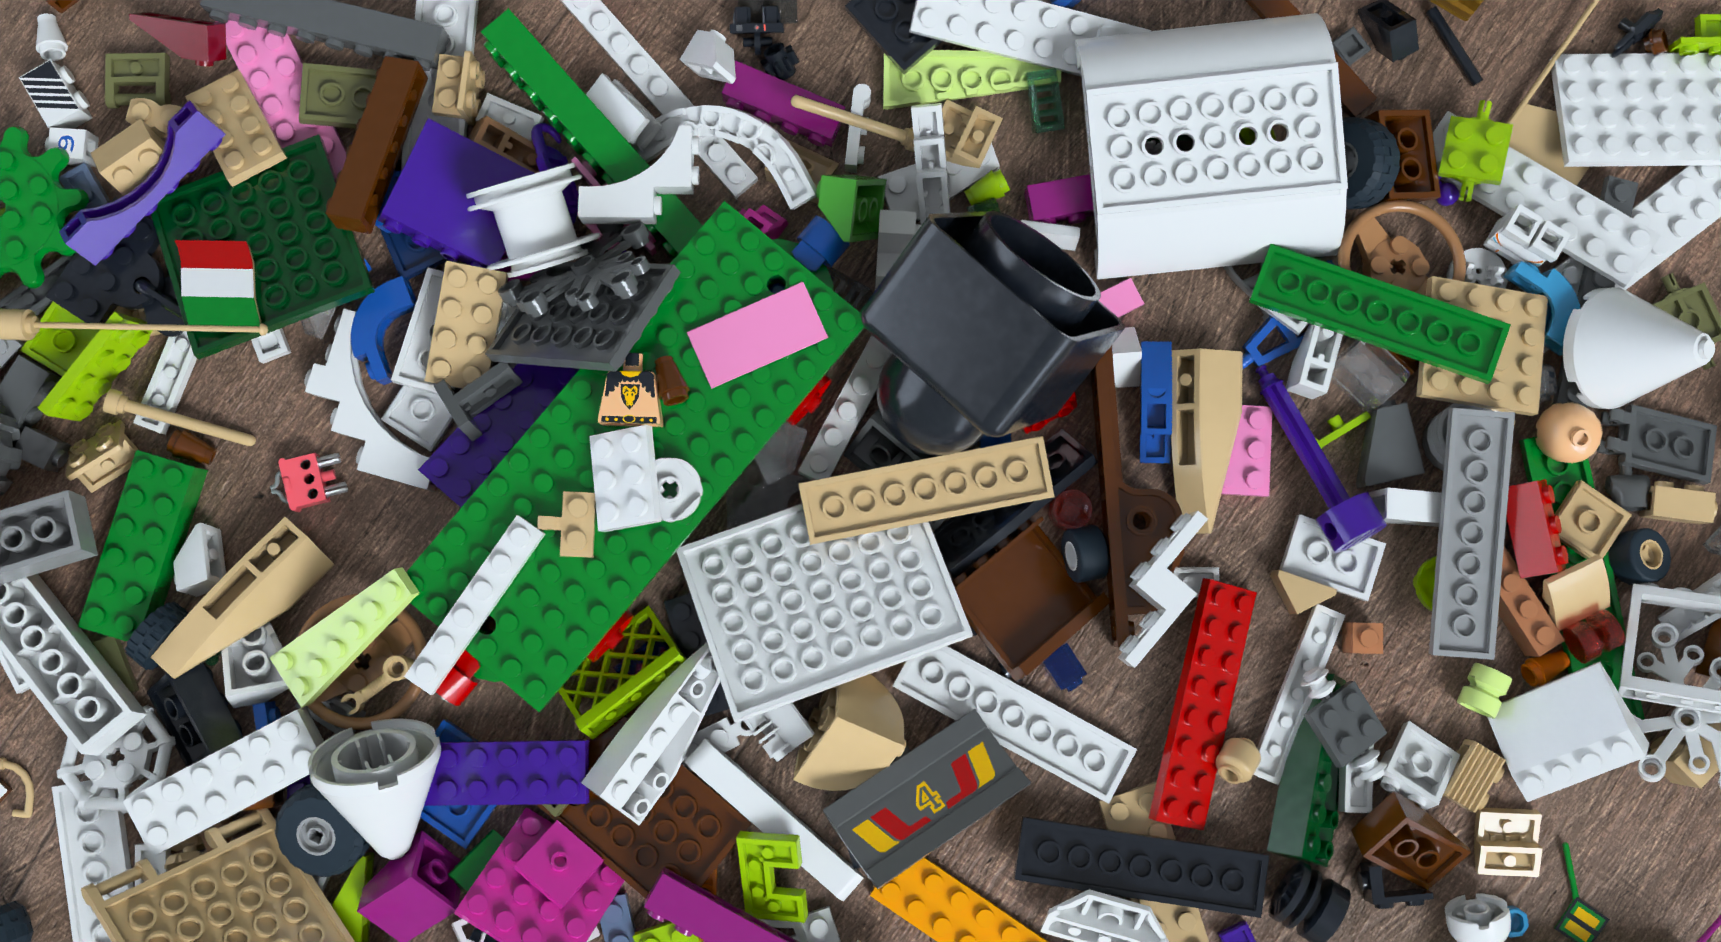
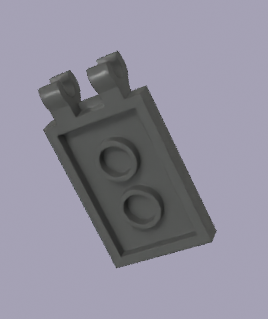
M1633 404L1627 406L1625 411L1614 408L1610 409L1609 413L1604 411L1601 413V424L1619 426L1618 438L1607 436L1606 441L1601 440L1597 448L1598 453L1620 455L1619 464L1702 485L1711 483L1717 425Z

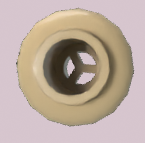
M1230 738L1225 741L1216 758V768L1219 775L1225 781L1232 784L1245 783L1250 781L1261 762V754L1251 740L1247 738Z

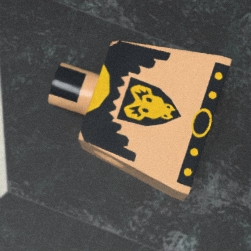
M628 353L623 363V371H608L598 415V423L602 426L636 427L649 425L652 427H663L656 374L654 372H643V354Z

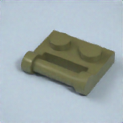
M166 53L106 54L105 103L107 108L119 109L120 106H129L131 99L135 98L150 99L160 106L171 104L169 92L170 56ZM119 86H156V93L119 94Z

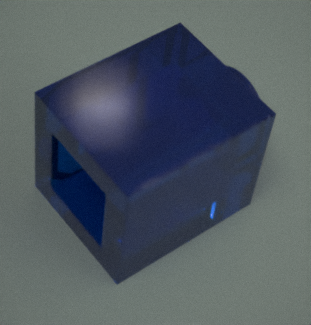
M1068 643L1061 645L1041 663L1057 689L1061 691L1066 688L1070 692L1083 683L1081 678L1087 675Z

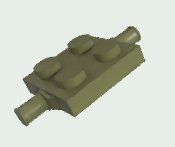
M1674 273L1660 278L1668 294L1652 305L1708 334L1714 344L1721 341V316L1705 282L1691 288L1680 289ZM1713 358L1702 366L1703 370L1716 366Z

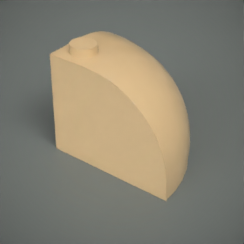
M868 674L824 691L819 703V709L814 707L808 720V724L815 734L804 742L803 748H799L793 780L821 790L841 791L854 789L886 767H889L896 756L900 757L906 747L903 715L892 694L879 680Z

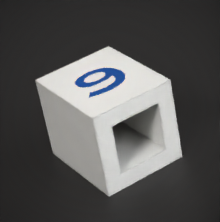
M50 127L49 137L45 141V150L60 147L69 154L70 160L68 165L79 166L85 162L90 167H96L91 152L98 148L99 138L84 129Z

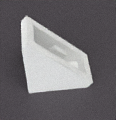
M1125 327L1112 344L1115 388L1140 386L1141 346L1135 327Z

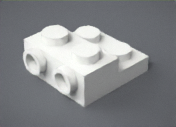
M1408 721L1402 725L1392 748L1385 751L1381 762L1387 763V767L1384 769L1385 774L1379 778L1381 780L1380 785L1388 792H1399L1418 804L1422 809L1428 810L1439 805L1460 754Z

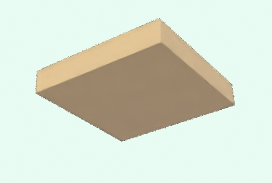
M1578 480L1554 515H1557L1561 522L1560 542L1585 559H1589L1597 554L1603 559L1632 514L1582 480Z

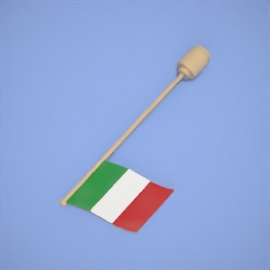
M175 240L181 260V296L188 325L40 322L31 309H0V340H32L40 328L260 333L261 336H264L268 333V327L261 323L256 302L255 265L251 249L246 241Z

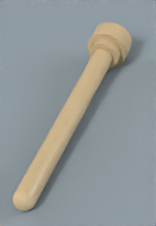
M799 95L791 98V104L795 108L898 140L906 150L915 152L913 127L903 130Z
M112 388L109 389L104 401L103 412L113 415L129 412L246 446H253L256 442V438L251 434L131 401L129 396L124 395V392Z

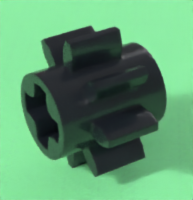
M775 43L769 46L764 51L766 59L760 61L767 74L781 80H786L793 76L796 72L794 65L800 62L792 46L788 45L785 47L783 43Z

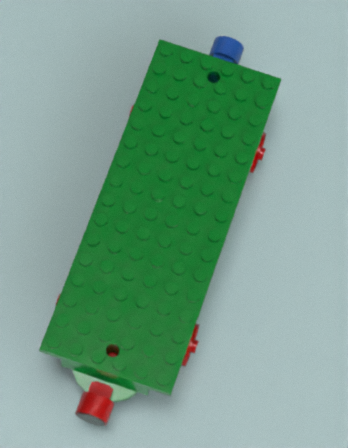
M724 201L670 263L674 264L681 273L676 279L672 290L665 296L658 307L657 313L650 319L640 339L633 345L629 353L643 354V372H654L655 374L654 361L663 356H672L689 387L687 392L689 398L680 404L666 406L663 400L660 399L663 427H652L655 460L661 458L682 459L693 466L698 472L703 487V495L701 496L699 506L689 517L671 523L661 520L658 523L608 532L598 531L596 512L594 558L561 557V531L541 530L545 533V536L435 692L439 697L452 705L460 706L478 685V679L491 682L503 681L535 710L541 712L586 658L594 663L609 648L613 650L624 637L622 632L633 618V614L627 609L786 421L790 425L795 426L808 412L812 414L822 402L820 397L832 380L826 373L864 329L860 312L833 291V281L827 267L831 268L850 244L841 239L829 221L816 215L796 238L799 243L783 239L771 240ZM804 282L828 338L711 389L687 332ZM623 365L617 371H623ZM580 369L407 570V575L420 592L410 603L439 627L517 515L537 527L538 516L562 517L563 491L595 493L589 436L634 427L602 426L598 423V415L608 371ZM665 482L662 485L665 489L662 493L664 498L669 495L674 498L678 494L676 492L678 487L676 482L673 484Z

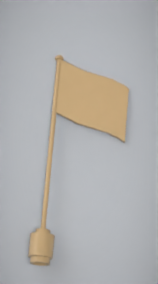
M1592 0L1507 121V123L1513 124L1509 147L1576 186L1590 167H1564L1557 111L1527 103L1600 0Z

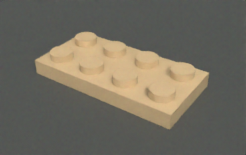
M239 69L185 96L187 101L190 100L226 134L222 138L221 144L213 150V153L232 187L287 159L261 107Z
M451 261L445 262L425 375L426 382L437 384L444 379L450 386L463 389L492 368L493 362L485 353L498 335L503 308V300L498 290L507 283V272L488 270L487 268Z

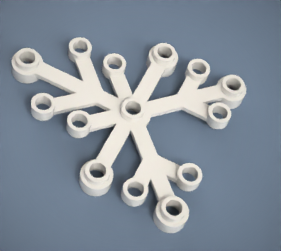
M1660 623L1653 628L1651 641L1655 647L1661 649L1665 664L1658 661L1654 654L1643 652L1637 658V667L1644 673L1653 672L1668 682L1684 684V679L1693 666H1697L1703 661L1704 652L1699 646H1687L1684 649L1683 658L1678 662L1674 648L1679 638L1678 630L1669 623ZM1660 635H1667L1670 641L1663 643L1658 637ZM1691 651L1696 652L1699 658L1692 660L1687 656V653ZM1721 657L1712 661L1709 668L1710 678L1703 688L1719 690L1721 687V676L1716 672L1718 669H1721ZM1648 658L1653 662V665L1649 667L1644 666L1641 660ZM1677 707L1673 710L1671 716L1641 720L1633 715L1643 734L1672 729L1654 754L1646 755L1645 758L1640 759L1638 773L1641 778L1648 782L1660 781L1666 772L1665 762L1684 736L1690 754L1689 769L1699 775L1706 773L1710 766V760L1704 755L1700 735L1712 744L1720 772L1718 785L1721 789V731H1717L1708 725L1721 723V714ZM1690 717L1694 723L1690 726L1684 725L1681 722V718ZM1700 759L1704 761L1705 767L1701 769L1696 768L1693 765V761ZM1649 765L1657 768L1658 773L1650 775L1645 771V768Z

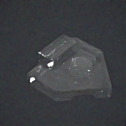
M784 423L754 458L767 485L795 472L808 430Z

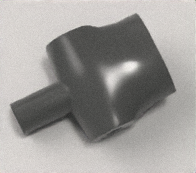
M1618 456L1619 475L1606 477V492L1611 496L1614 503L1626 511L1647 509L1648 493L1650 490L1649 477L1647 475L1633 474L1632 467L1619 464L1620 456Z

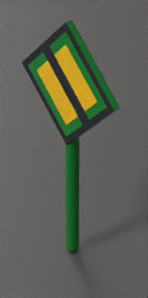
M1563 842L1562 847L1573 901L1554 929L1573 942H1594L1610 919L1579 899L1569 844Z

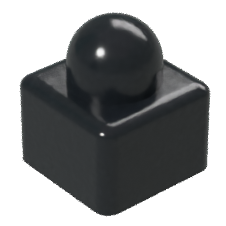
M997 211L929 214L863 306L860 313L864 328L891 352L883 365L877 384V403L884 424L890 433L903 445L919 453L935 456L950 455L966 450L985 435L1001 437L1054 417L1123 332L1125 325L1113 312L1098 301L1101 298L1099 288L1089 274L1072 257L1035 229L1009 215Z

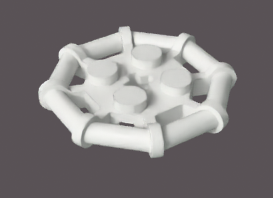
M149 705L144 706L143 709L147 715L98 756L85 754L82 764L74 766L78 750L70 739L67 738L61 766L56 772L57 777L64 781L78 801L80 809L84 811L88 809L121 811L123 814L128 813L123 800L166 778L172 746L176 742L175 737L169 735L154 714V708ZM146 725L157 739L155 742L148 743L144 739L141 732ZM120 750V753L125 755V758L118 761L116 766H113L111 757L116 751ZM158 751L154 771L151 773L148 770L152 753ZM85 773L92 781L93 785L88 792L77 778V775ZM143 777L149 779L129 794V788L133 786L131 783L137 779L141 780ZM103 789L118 790L119 794L118 798L98 796Z

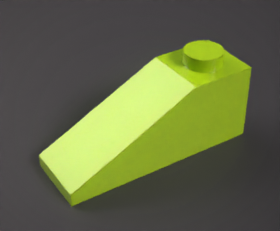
M372 852L364 854L355 864L332 904L333 909L355 942H369L370 920L358 913L357 909L363 887L373 878L374 853Z

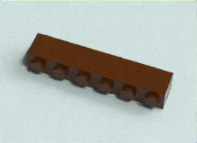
M385 56L381 67L377 69L376 81L372 92L366 98V108L363 116L357 122L355 137L352 144L347 148L346 161L342 171L337 175L333 195L326 204V214L338 229L371 234L428 80L419 61Z

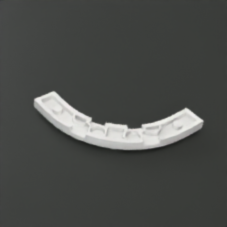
M714 105L676 109L656 118L662 127L645 149L639 147L637 143L632 144L637 153L648 163L668 149L679 126H692L694 136H714L728 139L753 151L752 153L771 172L790 209H797L816 197L817 188L804 163L790 143L763 120L738 109Z

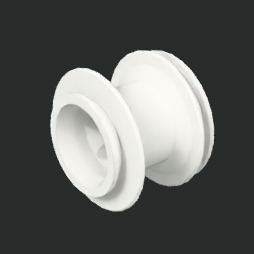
M574 163L466 194L467 199L474 198L476 204L468 207V211L477 209L493 211L508 255L507 259L488 265V270L511 266V271L507 273L508 278L552 267L589 254L588 250H582L580 245L595 240L601 235L600 233H593L581 237L576 236L562 192L572 181L582 178L580 174L571 175L570 169L575 167Z

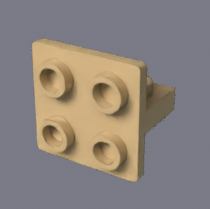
M465 50L464 57L439 54L432 113L434 116L464 119L468 125L474 126L475 119L482 106L481 100L478 97L479 89H483L485 86V71L482 70L479 61L476 60L471 51Z
M121 420L114 424L107 423L98 429L95 436L87 441L81 439L70 448L66 477L69 481L78 478L93 493L130 470L135 452L139 449L124 434L125 424Z

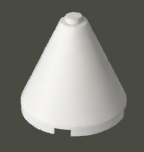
M1615 287L1594 289L1583 296V299L1587 301L1581 309H1573L1566 326L1563 341V362L1568 382H1576L1581 392L1577 393L1576 396L1587 406L1598 409L1621 407L1707 364L1715 353V344L1708 334L1622 288Z
M412 719L372 721L371 730L357 734L353 733L352 727L321 743L312 752L308 760V770L313 786L381 857L390 860L403 857L411 847L441 755L439 737H436L434 728L427 723Z

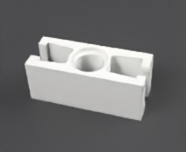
M603 73L586 94L631 144L637 143L639 147L645 149L662 127L620 81L616 79L611 81Z

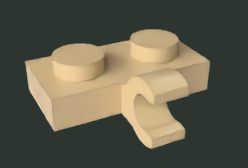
M563 491L562 517L538 516L537 529L561 531V557L594 558L595 493Z

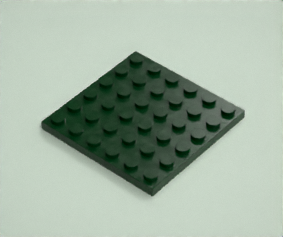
M319 134L282 148L287 159L233 187L226 179L223 171L178 187L173 193L166 194L158 202V206L151 216L184 325H188L181 296V260L175 240L246 241L251 249L255 265L257 307L261 323L267 325L268 333L375 292L355 232L336 228L326 214L327 201L332 197L336 187V176L323 139ZM187 331L193 355L199 360L261 336L260 333Z

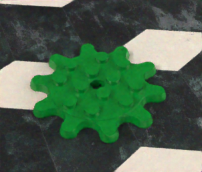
M14 126L5 131L0 144V201L4 202L6 206V211L0 216V278L5 273L14 272L18 274L25 286L28 288H38L45 281L41 261L47 253L58 252L65 256H72L76 253V251L64 243L59 231L64 227V220L69 213L80 211L87 207L89 196L80 188L66 189L60 184L59 175L69 164L70 160L66 150L55 147L50 148L38 157L33 156L28 151V132L22 127Z

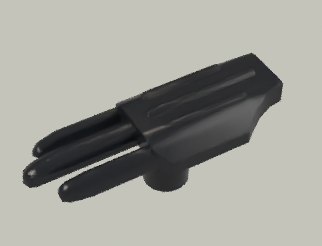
M1659 8L1654 11H1648L1636 23L1626 17L1623 18L1618 28L1627 34L1615 45L1614 48L1617 50L1610 57H1617L1624 53L1631 45L1643 39L1650 29L1654 28L1662 19L1663 11Z

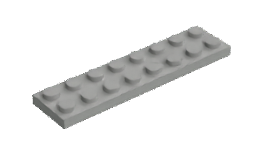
M1449 408L1429 654L1495 659L1515 412Z

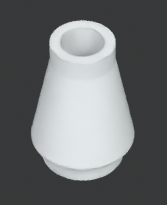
M47 13L39 15L37 17L36 51L45 60L57 61L63 59L66 56L68 46L58 26L56 16Z

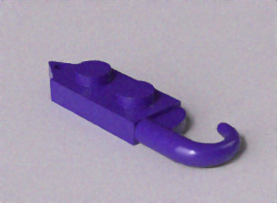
M546 123L534 125L531 130V139L537 155L535 160L539 172L567 165L566 156H563L558 150L546 146L542 132L550 134L558 144L562 142L560 134L551 125ZM572 181L562 192L572 224H574L578 213L579 194L575 182Z

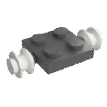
M1315 667L1307 671L1303 675L1304 680L1301 682V686L1310 687L1309 698L1321 699L1322 701L1306 712L1304 717L1336 768H1343L1353 760L1351 766L1353 768H1361L1362 770L1359 775L1360 780L1367 779L1369 782L1381 778L1385 774L1384 769L1387 767V763L1378 762L1376 759L1380 754L1379 750L1368 748L1385 736L1387 732L1356 682L1348 681L1332 693L1336 681H1327L1325 676L1329 672L1328 669L1321 670L1319 667Z

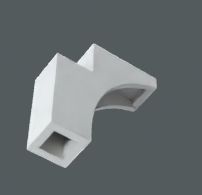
M679 126L671 145L652 166L640 174L610 185L579 186L578 217L583 224H633L636 222L657 224V215H662V197L657 196V194H694V185H699V166H694V155H699L700 139L699 136H694L692 126Z

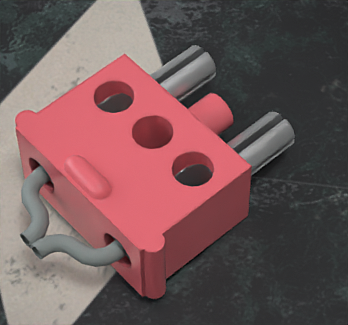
M311 453L287 460L280 458L278 462L280 471L275 475L274 485L270 486L271 493L277 494L282 502L288 503L289 509L298 513L303 508L331 502L330 496L348 492L346 482L327 486L326 482L335 480L336 474L334 469L323 472L322 468L340 463L339 453L322 457L316 453ZM310 462L311 466L305 469L306 463ZM280 476H282L287 499L284 498L280 490L276 489L280 483ZM314 476V482L309 484V478ZM314 491H317L318 495L313 499L312 494Z

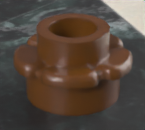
M1651 28L1648 36L1644 37V46L1647 53L1658 55L1668 52V38L1663 28L1658 30Z

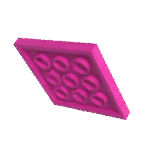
M526 807L458 905L454 914L499 942H587L625 881L603 862L562 909L557 907L514 869L515 864L553 825V823Z

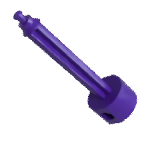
M1266 365L1258 366L1255 371L1261 377L1258 381L1261 386L1260 395H1263L1329 508V510L1316 519V522L1333 552L1338 553L1351 548L1385 528L1387 524L1368 492L1349 497L1283 384L1284 380L1277 378L1274 373L1269 374Z

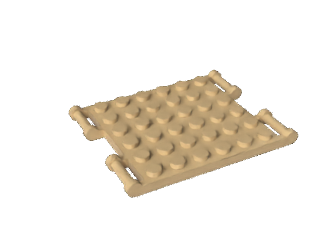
M268 808L253 810L252 813L220 828L212 827L204 832L205 840L213 850L160 875L156 873L149 860L145 858L136 862L135 867L96 885L90 883L81 888L84 901L87 905L91 906L112 942H355L312 875L304 873L297 867L295 868L285 855L282 854L275 835L276 820ZM253 825H262V827L228 843L225 841L226 838ZM138 879L144 880L143 883L105 901L102 897Z

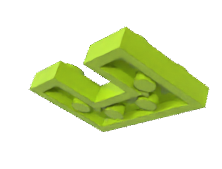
M740 831L736 840L745 912L757 919L805 923L808 917L806 889L776 887L774 867L800 868L802 864L800 835Z

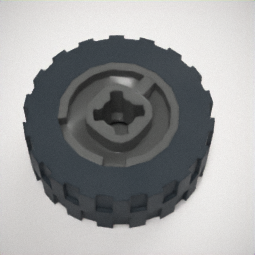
M169 602L157 608L132 633L125 647V653L145 670H153L159 667L150 657L187 616L188 612L176 602Z

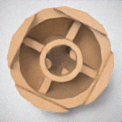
M1567 402L1553 404L1543 411L1536 423V429L1538 430L1537 438L1535 439L1537 446L1546 456L1557 462L1573 464L1584 461L1594 454L1600 445L1603 433L1601 422L1594 412L1581 404Z

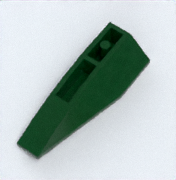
M1328 673L1326 676L1327 681H1336L1332 693L1346 683L1345 680L1335 674ZM1313 699L1307 712L1322 700ZM1304 717L1296 733L1280 781L1267 851L1290 859L1328 867V862L1332 858L1334 851L1332 843L1333 833L1339 822V814L1337 812L1339 768H1336Z

